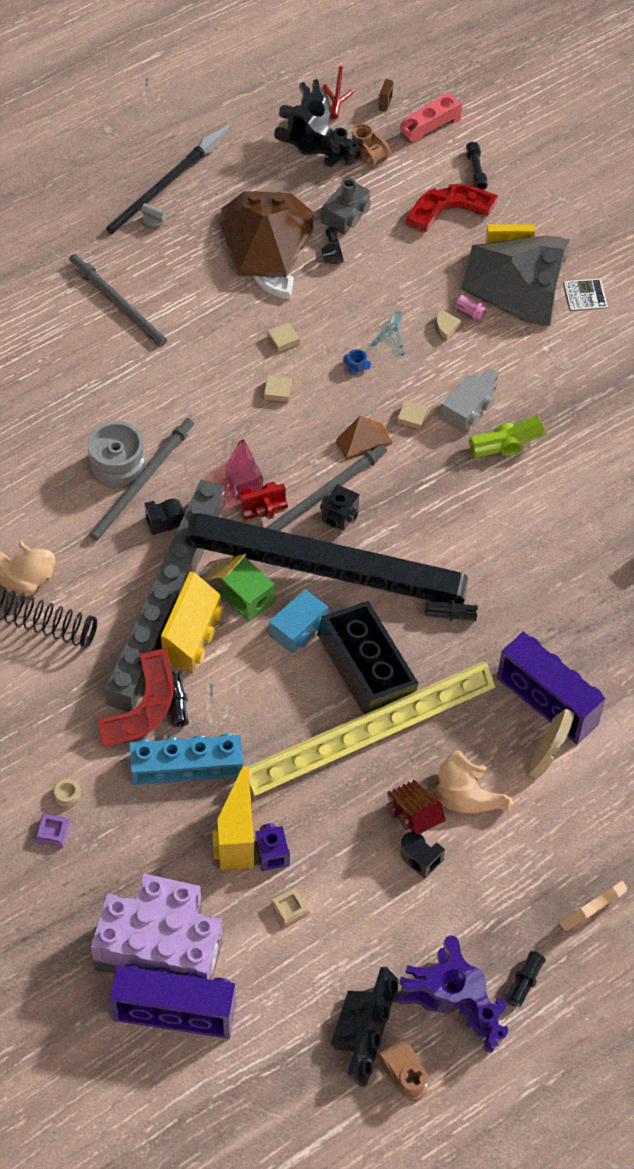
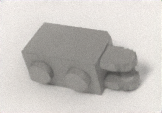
M489 369L482 373L479 378L475 375L466 376L442 403L440 419L463 433L471 426L474 427L478 423L481 414L484 411H489L495 401L493 393L497 387V383H495L498 380L497 372Z

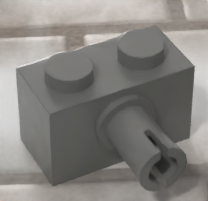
M344 178L341 186L322 206L321 223L328 227H334L338 232L345 234L350 228L355 227L359 217L370 209V190L357 184L353 178Z

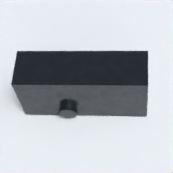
M369 601L321 616L317 636L363 714L417 691L419 684Z

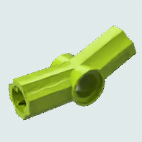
M536 414L514 425L512 423H504L496 427L492 432L469 436L470 451L472 457L475 458L501 453L503 456H512L521 451L522 445L546 435V430L539 415Z

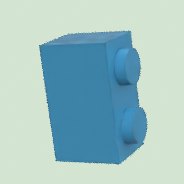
M304 589L269 621V636L293 654L299 647L304 648L310 641L311 636L318 631L321 616L329 613V607L308 590Z

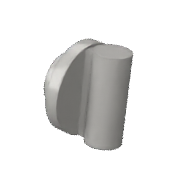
M146 203L143 204L141 211L143 212V221L146 225L157 227L165 222L166 211Z

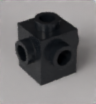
M337 484L329 496L326 495L321 502L322 521L331 527H337L345 531L348 524H353L358 516L360 494Z

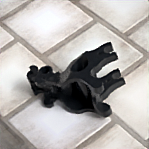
M318 79L313 80L312 92H310V87H307L305 82L300 83L299 88L303 97L301 104L295 107L288 105L280 107L278 114L281 118L288 119L287 129L283 127L275 128V139L293 144L303 155H327L328 158L324 160L327 167H333L340 159L345 161V165H352L355 158H360V153L357 152L358 145L363 146V140L359 138L348 139L347 130L339 127L332 130L328 127L330 111L326 97L320 92Z

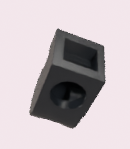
M172 498L159 504H155V501L144 503L145 518L152 535L180 526L185 515L180 500Z
M408 832L402 837L401 858L423 878L426 879L444 861L445 848L437 842L431 847L425 842L422 834L416 836L413 832Z

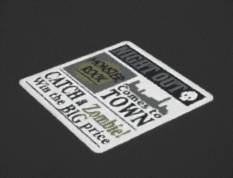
M600 278L564 281L571 310L608 307Z

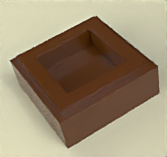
M385 79L379 94L378 110L386 112L393 97V80Z

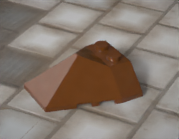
M244 191L222 207L220 228L226 237V243L231 250V256L238 274L246 276L287 277L297 260L300 249H303L308 235H311L313 232L314 212L292 193Z

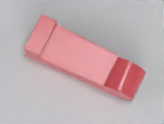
M448 92L410 114L401 123L400 131L411 142H417L425 134L449 121L455 123L461 120L462 103Z

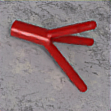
M339 66L335 96L326 84L323 85V88L332 100L330 117L333 119L339 117L341 103L354 93V90L351 89L340 97L343 66Z

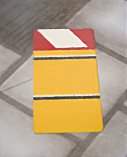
M245 554L210 561L198 576L204 581L226 577Z

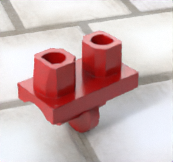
M273 481L266 483L262 490L254 492V490L248 488L240 492L242 516L245 520L265 515L268 520L273 519L275 511L288 508L284 484L277 485Z

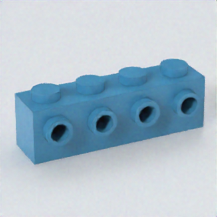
M226 733L215 737L199 735L188 739L172 737L160 741L139 740L130 743L133 785L236 778L243 767L241 735Z

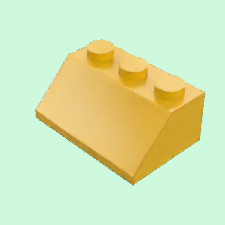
M191 571L162 632L161 642L162 649L167 648L170 666L193 673L196 665L201 664L204 659L205 644L212 641L215 631L213 626L215 621L221 620L224 606H221L220 594L196 573Z

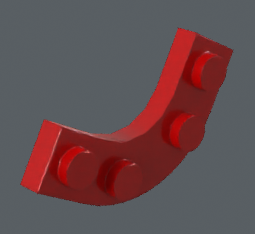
M449 184L448 188L439 190L433 188L418 199L406 218V224L427 232L435 218L442 211L457 207L488 217L497 203L498 195L464 184Z
M167 648L140 654L146 681V692L142 702L135 709L127 713L97 719L103 747L143 737L155 729L166 716L172 702L174 690Z

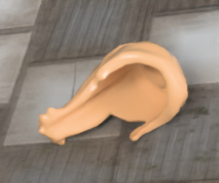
M20 541L18 546L25 551L23 555L15 556L10 560L0 551V584L9 593L15 590V596H20V594L24 593L25 597L33 595L38 587L48 582L52 576L56 559L53 552L46 549H29Z
M455 750L451 752L440 766L438 773L440 783L437 785L435 793L436 798L447 809L460 813H481L494 809L510 811V807L514 805L511 798L504 794L479 789L475 778L482 777L486 767L470 763L461 751Z

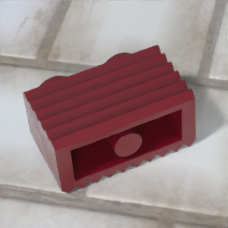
M413 779L412 782L408 781L407 785L403 784L402 787L398 786L397 789L393 788L392 791H388L389 803H387V809L393 819L398 818L405 830L410 829L416 836L446 822L441 801L418 781Z

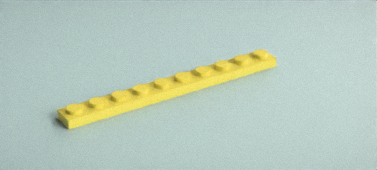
M480 662L250 765L249 781L251 794L256 796L495 688L488 664Z

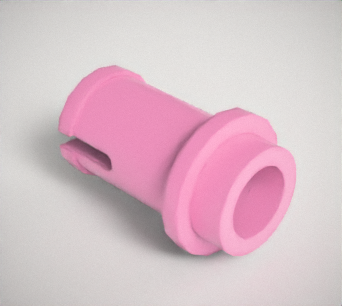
M461 295L456 302L455 308L472 316V319L475 321L483 320L487 314L485 304H478L465 295Z

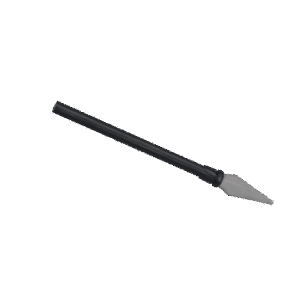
M230 125L202 138L199 145L195 146L183 161L106 227L107 231L113 234L135 215L144 203L147 204L188 167L203 158L205 154L213 152L229 130Z

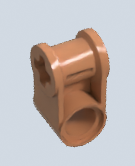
M357 124L353 127L351 140L354 138L363 140V146L358 145L357 152L360 153V158L367 166L373 167L380 159H386L391 156V149L388 143L375 133L369 125Z
M405 1039L378 1053L382 1067L392 1078L405 1099L418 1101L425 1096L427 1092V1073L417 1059L412 1047Z

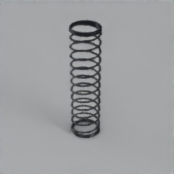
M2 587L0 589V595L3 591L2 600L0 602V608L3 604L6 595L5 587ZM15 590L9 593L5 603L4 616L0 618V621L5 619L7 624L14 622L16 627L24 624L26 630L33 628L35 633L43 631L45 636L52 634L55 640L62 637L65 643L72 640L74 646L80 644L81 648L84 649L91 645L97 630L96 616L89 615L86 618L80 641L75 643L74 636L81 624L82 612H79L74 620L70 639L65 640L64 634L72 619V609H69L66 613L61 635L56 637L54 631L63 614L62 606H59L55 613L52 631L46 634L45 627L51 618L54 607L53 603H49L47 606L42 628L37 631L35 625L43 611V599L36 606L33 625L27 628L26 621L32 612L34 597L29 598L24 610L23 622L18 625L16 618L19 616L24 605L25 595L24 593L20 594L15 605L14 618L12 621H7L6 616L13 606L16 594ZM13 593L11 604L7 610L9 599ZM21 597H22L21 606H20V608H19V610H18V612H17V607H18L19 601H20V599H21ZM32 600L30 610L27 614L28 606L30 604V601ZM41 604L40 612L38 614V617L36 618L38 608ZM50 606H51V610H50L49 616H48L47 621H46L47 613H48V610H49V608H50ZM60 611V615L56 623L57 615ZM69 613H70L69 620H68L67 625H66V627H65V624H66L68 615H69ZM93 621L90 635L85 643L86 635L89 631L91 622Z

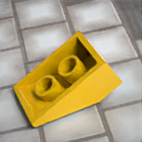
M249 766L242 767L218 817V830H212L214 860H219L220 870L254 868Z

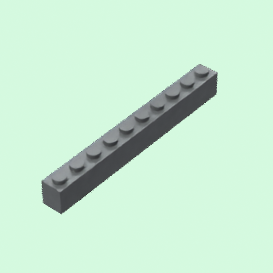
M200 480L105 688L108 706L127 712L135 709L146 684L140 654L162 648V632L189 572L195 573L205 551L204 549L192 547L185 542L190 516L194 513H202L220 517L225 506V486Z

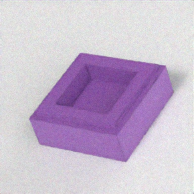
M42 813L35 836L36 843L63 848L70 827V818Z

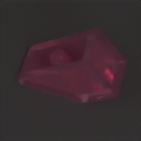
M244 439L238 442L225 467L226 478H223L226 492H231L235 501L240 500V492L242 490L250 488L255 492L263 489V476Z

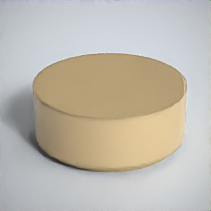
M73 779L58 781L53 788V797L56 804L63 808L77 805L81 799L80 785Z

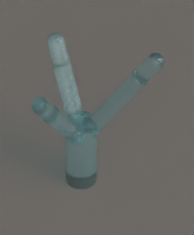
M395 311L390 325L371 343L372 346L378 344L392 332L395 334L400 355L405 354L398 329L404 316L403 312Z

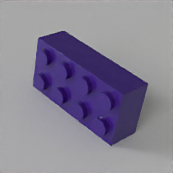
M523 631L501 651L497 679L550 723L555 716L565 709L574 712V718L567 737L578 745L599 725L606 700L602 692L584 681L577 671L571 670L563 664L556 654L550 653L542 647L535 637H530Z
M135 964L117 965L110 995L113 1021L230 1039L236 1009L235 983L220 977L213 980L204 979L194 973H185L184 975L172 974L169 970L162 968L152 971L142 969V967Z

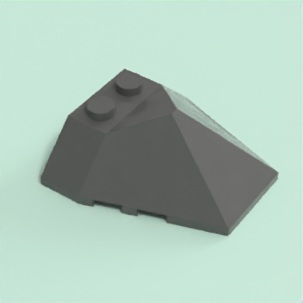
M546 235L472 245L462 289L486 302L490 301L500 306L502 310L519 316L525 322L550 326L555 308L557 285L562 264L566 261L570 239Z

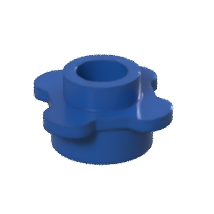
M354 349L343 357V362L348 365V371L352 374L371 368V362L367 361V354L363 350Z

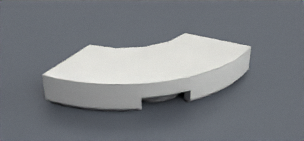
M253 276L255 282L269 294L282 299H291L294 283L293 276Z

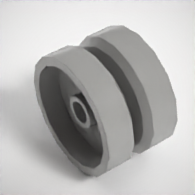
M123 421L104 423L93 430L88 438L89 463L93 476L100 483L108 486L122 487L132 484L145 469L144 440L140 431L133 425Z

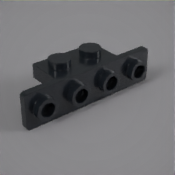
M388 967L380 968L373 992H347L331 1041V1045L336 1050L354 1051L348 1075L359 1086L363 1087L367 1086L369 1076L373 1072L376 1053L382 1042V1034L390 1016L394 995L398 991L399 980Z

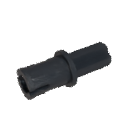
M451 600V603L427 601L424 613L428 617L449 618V621H453V619L476 621L478 605L457 604L453 600Z
M530 951L521 970L516 971L514 975L516 979L506 996V1000L511 1006H522L531 987H535L537 983L536 977L546 962L542 954Z

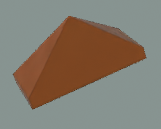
M359 416L336 439L346 460L363 455L368 450L372 451L380 444L384 446L392 444V440L382 423L363 416Z

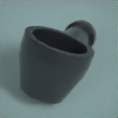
M329 227L325 231L329 243L321 248L324 262L343 263L344 259L337 238V230L334 227Z

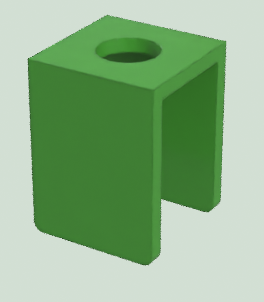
M243 557L226 577L220 578L226 584L220 590V595L248 622L275 603V584L246 557Z

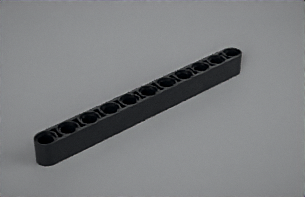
M194 513L189 519L185 542L195 548L231 556L245 554L244 557L248 560L425 600L451 603V600H453L457 604L465 603L468 577L458 571L202 513Z

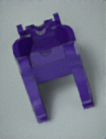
M453 935L447 936L443 942V947L437 953L439 964L427 968L406 966L405 973L411 974L415 979L420 980L401 977L399 985L402 986L401 990L410 993L408 995L397 994L395 1002L400 1004H419L428 1011L447 1014L460 1009V1014L469 1016L465 1025L466 1028H472L476 1032V1037L486 1038L484 1041L485 1051L492 1053L494 1051L492 1047L496 1048L500 1045L508 1034V1027L501 1026L498 1023V1018L507 1007L506 1002L501 998H497L495 1003L498 1005L491 1004L486 993L484 974L480 969L469 965L464 960L457 937Z

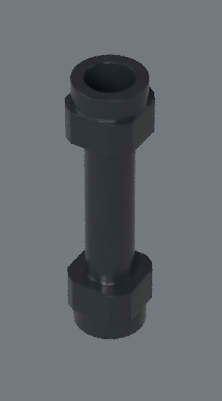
M469 142L466 145V155L471 160L474 173L472 183L474 187L485 190L488 184L487 176L482 172L480 163L481 149L477 142Z

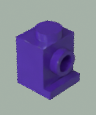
M273 823L262 825L259 831H255V843L262 871L290 866V851L287 846L283 826L276 827Z

